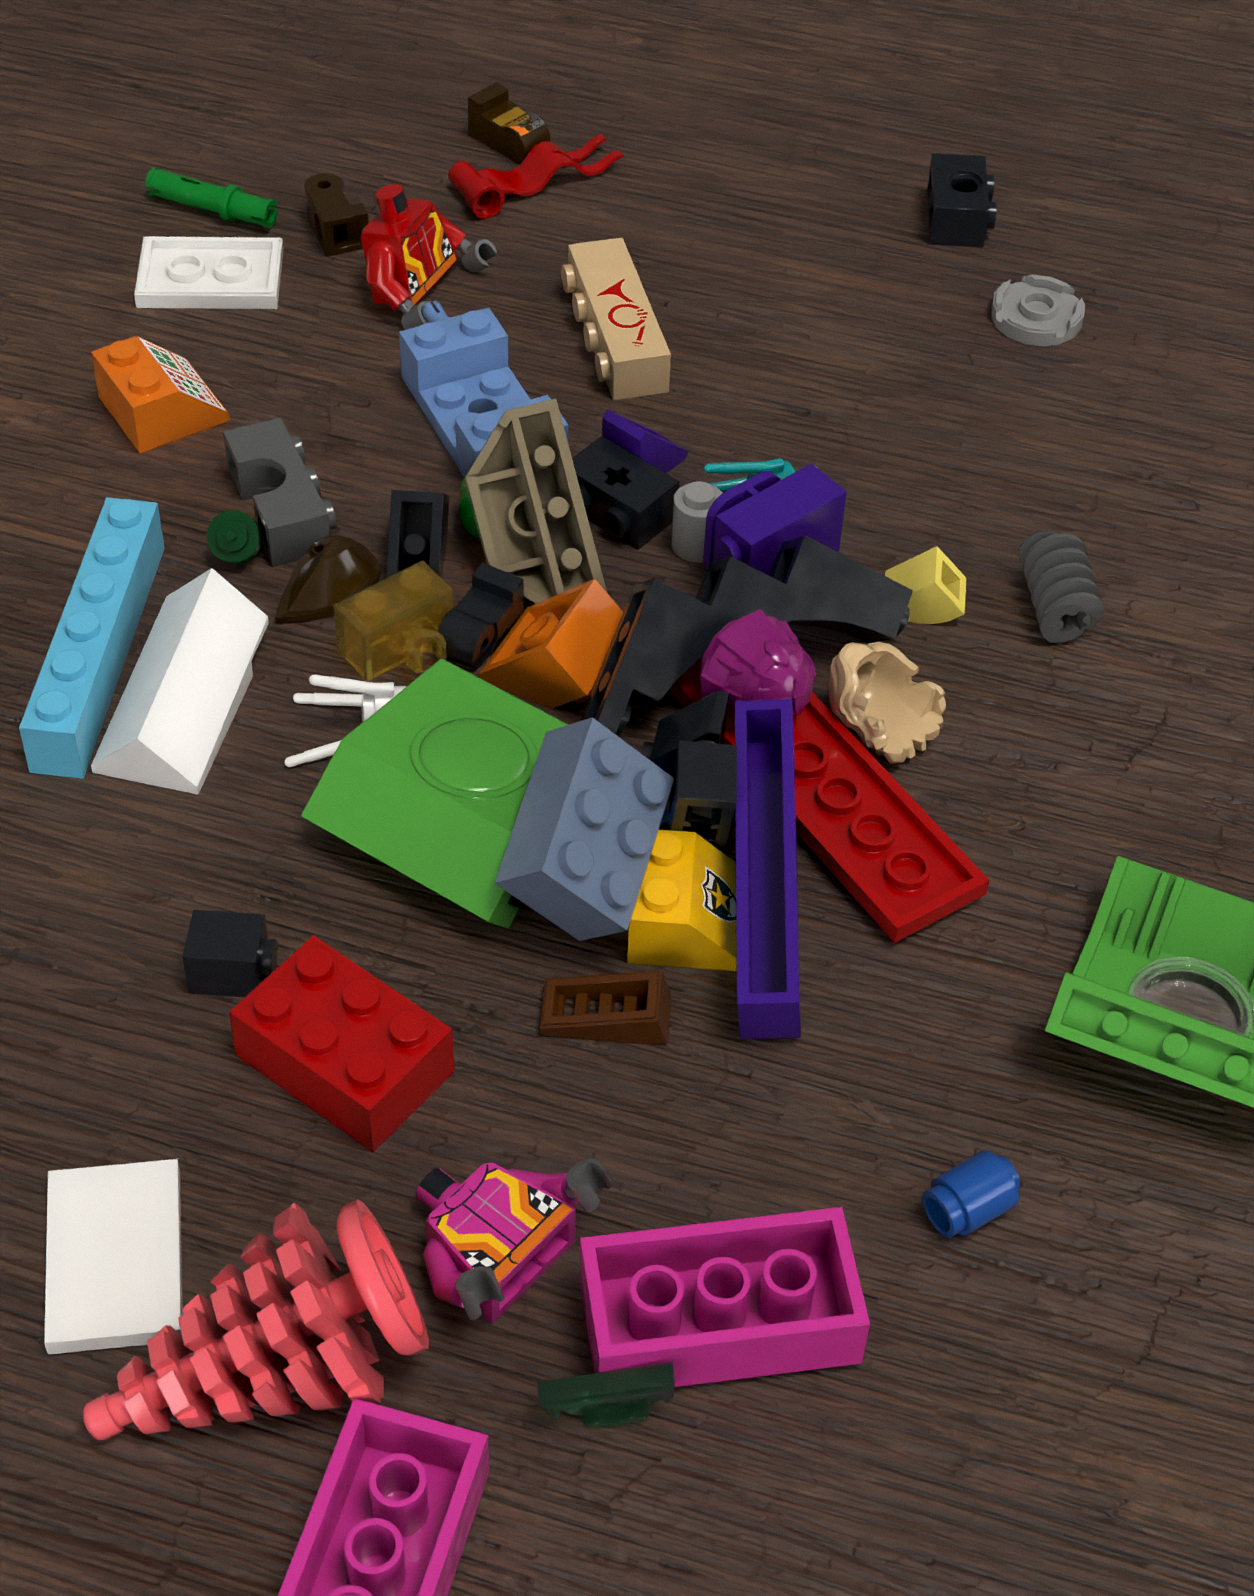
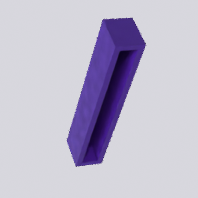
M792 699L735 701V745H737V1008L740 1038H801L795 749Z

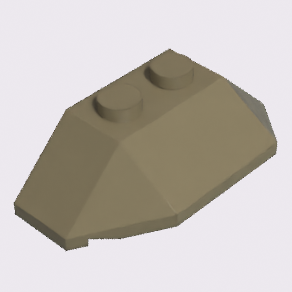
M557 399L506 410L464 477L486 563L524 579V598L534 604L593 579H596L607 592Z

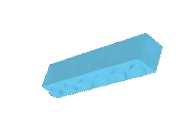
M109 497L105 499L19 726L29 773L84 779L165 549L159 507L156 502Z

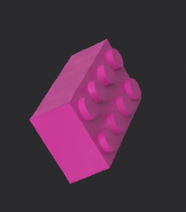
M842 1207L580 1238L579 1282L598 1397L862 1364L870 1321Z
M354 1398L278 1596H448L489 1475L488 1435Z

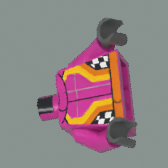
M595 1158L585 1159L575 1164L568 1173L557 1174L518 1169L506 1170L493 1162L484 1163L462 1184L441 1168H436L429 1172L417 1188L416 1199L432 1211L425 1221L426 1248L423 1258L434 1296L443 1302L464 1308L470 1320H476L483 1316L493 1324L575 1243L576 1208L572 1205L580 1203L583 1210L592 1212L600 1204L595 1191L600 1188L610 1189L614 1185L600 1161Z

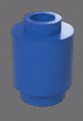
M982 1150L933 1179L931 1188L922 1194V1204L930 1222L943 1236L951 1238L956 1234L967 1236L1018 1204L1020 1178L1008 1159L1003 1156H996L990 1151Z

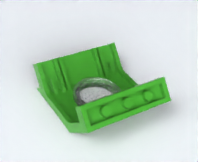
M1117 856L1087 941L1073 973L1065 972L1045 1032L1254 1108V902Z

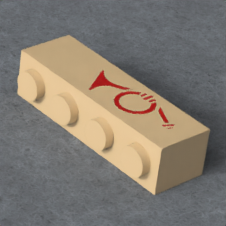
M623 237L569 244L568 264H564L561 267L562 284L565 293L572 292V306L576 322L583 321L584 323L583 333L586 349L588 352H595V368L599 382L606 381L613 400L669 392L671 353Z

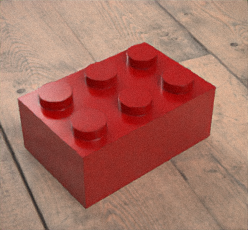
M314 935L229 1011L236 1056L371 1152H374L454 1073L452 1028Z

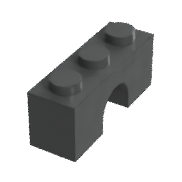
M281 417L223 431L227 469L241 500L253 498L255 520L262 532V546L272 567L300 560L312 544L330 536V530L337 528V522L330 500H321L320 484L315 469L312 466L306 468L304 465L305 456L298 435L290 436Z

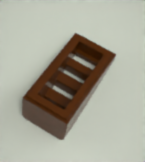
M662 971L547 978L545 979L540 1031L543 1036L635 1044L668 1043L671 993ZM566 998L575 999L574 1015H564ZM591 1000L599 1001L598 1013L589 1014ZM615 1002L624 1003L623 1012H615ZM640 1005H647L646 1010H640Z

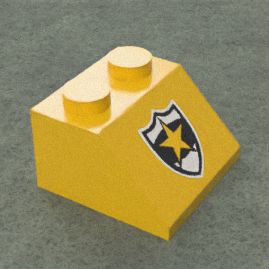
M658 829L629 923L627 963L737 971L736 862L696 832Z

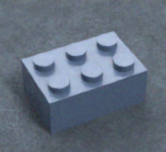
M593 717L547 731L495 884L579 941L627 931L674 778Z

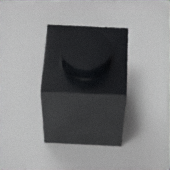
M193 909L182 957L189 993L246 997L264 980L265 975H270L276 969L278 945L276 939H268L265 914Z

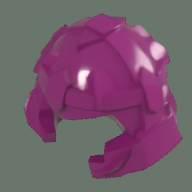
M759 609L744 617L730 621L712 638L702 657L699 679L701 681L702 698L716 691L729 692L727 709L734 713L735 701L792 699L793 715L799 716L804 706L809 703L816 673L812 659L800 646L798 638L792 632L787 622L779 621L775 617L766 616Z

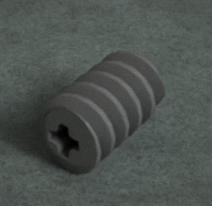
M1053 531L1037 532L1026 537L1020 545L1018 556L1022 564L1042 636L1050 643H1065L1075 640L1083 635L1084 632L1095 627L1102 620L1105 612L1092 569H1090L1091 565L1083 540L1076 535L1059 534Z

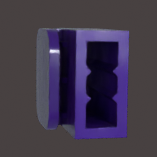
M812 463L782 480L772 471L758 473L722 493L710 506L705 526L704 568L707 570L711 562L733 557L770 576L782 543L805 535L839 552L847 492Z

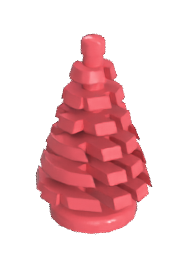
M358 1199L343 1206L338 1212L336 1229L350 1270L339 1278L332 1274L341 1271L339 1265L318 1230L310 1224L305 1211L294 1202L278 1214L274 1220L272 1235L283 1243L282 1246L278 1248L267 1235L258 1233L243 1248L241 1259L250 1265V1268L241 1272L235 1265L227 1264L210 1281L217 1289V1291L210 1295L212 1304L204 1296L197 1294L182 1308L183 1315L178 1317L184 1344L180 1334L172 1326L165 1325L155 1336L147 1340L151 1368L155 1371L151 1372L140 1357L134 1356L118 1371L119 1391L111 1395L105 1393L85 1404L83 1407V1420L93 1438L106 1440L122 1432L124 1426L132 1422L135 1423L143 1434L168 1432L171 1428V1422L167 1407L170 1408L173 1416L185 1428L212 1426L211 1421L214 1420L210 1396L214 1398L220 1415L227 1422L231 1423L254 1420L250 1408L257 1405L256 1401L270 1416L299 1414L301 1405L291 1397V1393L296 1391L312 1410L342 1408V1390L347 1393L352 1401L356 1398L374 1404L381 1403L380 1399L384 1398V1376L370 1366V1364L380 1360L370 1333L359 1324L365 1321L362 1312L369 1310L387 1342L401 1355L414 1356L429 1349V1337L423 1316L405 1272L388 1238L364 1202ZM335 1377L342 1390L331 1383L329 1379Z

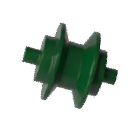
M228 510L218 514L209 524L207 543L212 553L219 559L231 564H242L253 559L259 552L262 545V532L257 522L249 515L237 510Z

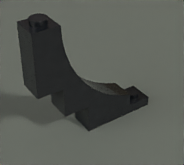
M806 535L782 543L770 576L733 557L709 563L696 598L655 578L634 584L580 721L593 717L614 734L620 735L631 715V706L628 705L629 700L638 705L660 701L676 680L703 657L712 638L725 625L759 609L766 616L775 617L779 621H786L788 625L822 627L849 634L868 643L895 639L908 622L910 609L907 606L913 590Z

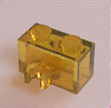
M422 560L335 604L334 617L337 651L367 682L406 662L411 670L420 673L424 670L423 652H432L439 660L447 658L446 641L438 632V628L446 613L454 608V590Z

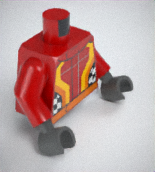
M386 185L376 192L380 212L362 230L361 234L366 261V280L370 285L374 303L389 305L395 312L400 310L403 313L401 321L404 330L429 323L422 314V309L428 302L423 301L419 304L417 302L457 261L455 250L461 253L462 265L469 272H479L487 268L489 264L485 260L496 256L497 250L493 243L486 239H481L471 244L464 238L466 233L447 220L432 202L428 200L407 199L401 185Z

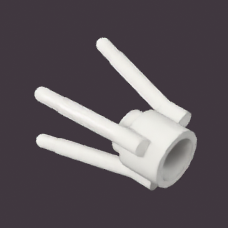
M315 674L309 677L311 685L362 694L296 693L293 696V701L298 704L361 707L363 723L406 688V686H394V682L373 683ZM341 740L289 756L285 759L284 764L287 767H294L333 756Z

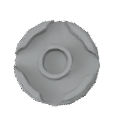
M1027 275L1021 277V282L1011 284L1010 279L1002 283L994 292L991 319L1000 332L1022 344L1041 347L1060 345L1073 339L1082 329L1085 303L1082 297L1078 300L1074 296L1075 289L1063 281L1049 276Z

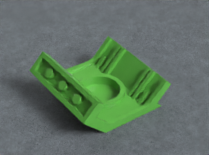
M441 658L341 740L301 816L482 919L509 929L520 908L509 903L512 895L496 885L495 880L545 733L568 724Z

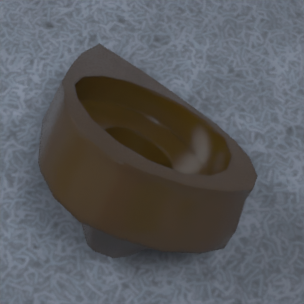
M341 535L328 536L315 542L307 549L294 568L280 599L275 616L276 623L304 622L348 614L367 606L376 597L379 588L378 582L381 570L376 557L364 545Z

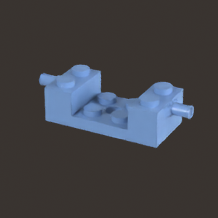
M433 301V306L428 302L422 309V314L429 323L399 331L401 377L459 471L465 477L506 410L551 400L549 395L534 399L529 398L508 366V335L489 307L449 317L443 310L440 302ZM561 415L564 430L568 441V424Z

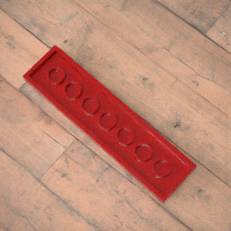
M702 658L680 676L669 689L684 708L702 699L701 681L699 679ZM812 692L809 697V703L804 706L800 715H793L796 833L894 943L985 896L990 880ZM727 709L724 744L735 745V713Z

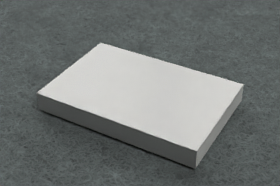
M145 236L143 238L134 293L136 308L278 309L283 261L282 238Z
M178 1159L48 1171L44 1338L47 1354L148 1345L147 1340L155 1336L165 1325L172 1326L180 1334L183 1341L178 1317L183 1315L181 1198Z

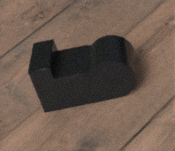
M482 562L472 575V587L455 608L450 609L442 619L436 635V650L473 667H480L490 655H493L523 614L524 579Z

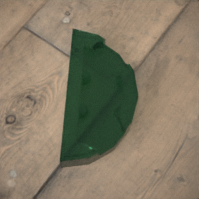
M673 1362L538 1382L539 1405L548 1415L555 1419H559L561 1411L568 1414L583 1415L585 1427H613L641 1421L649 1416L650 1405L660 1400L667 1404L674 1397Z

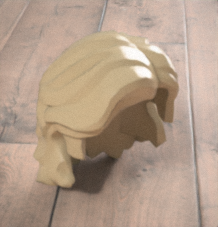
M852 642L846 644L838 655L833 658L828 676L829 702L833 714L846 728L855 731L857 738L863 745L873 750L876 755H883L890 764L904 762L906 758H913L916 756L915 749L919 751L926 750V740L935 739L943 726L942 713L946 708L945 691L941 686L930 681L913 682L911 680L912 676L918 673L919 667L911 662L899 649L890 644L882 642L868 644Z

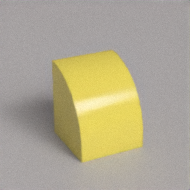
M938 546L885 571L886 577L913 590L907 606L910 609L908 622L938 624L951 621L965 614L966 577Z

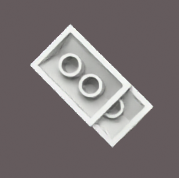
M209 569L166 596L91 764L92 773L199 794L253 678L251 661L269 624L268 616L214 569Z

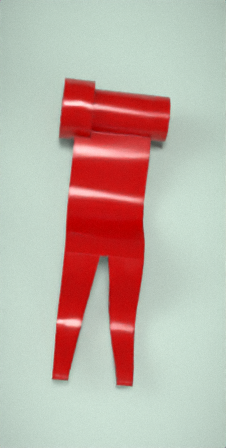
M599 134L574 152H565L552 142H541L531 149L521 165L511 171H500L492 168L476 171L469 162L458 161L450 168L448 179L463 194L465 203L471 211L481 219H488L498 214L502 209L505 201L504 194L534 195L541 191L553 174L563 166H573L586 176H596L604 172L615 161L623 158L624 155L619 150L610 152L597 163L588 166L575 163L586 159L600 144L606 141V138Z

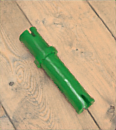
M158 167L151 168L146 177L145 184L146 187H149L146 191L149 196L160 197L219 214L220 218L225 221L234 222L236 219L270 229L274 226L278 217V209L273 208L277 206L276 200L245 193L240 186L229 184L227 187H223L196 178L161 170Z

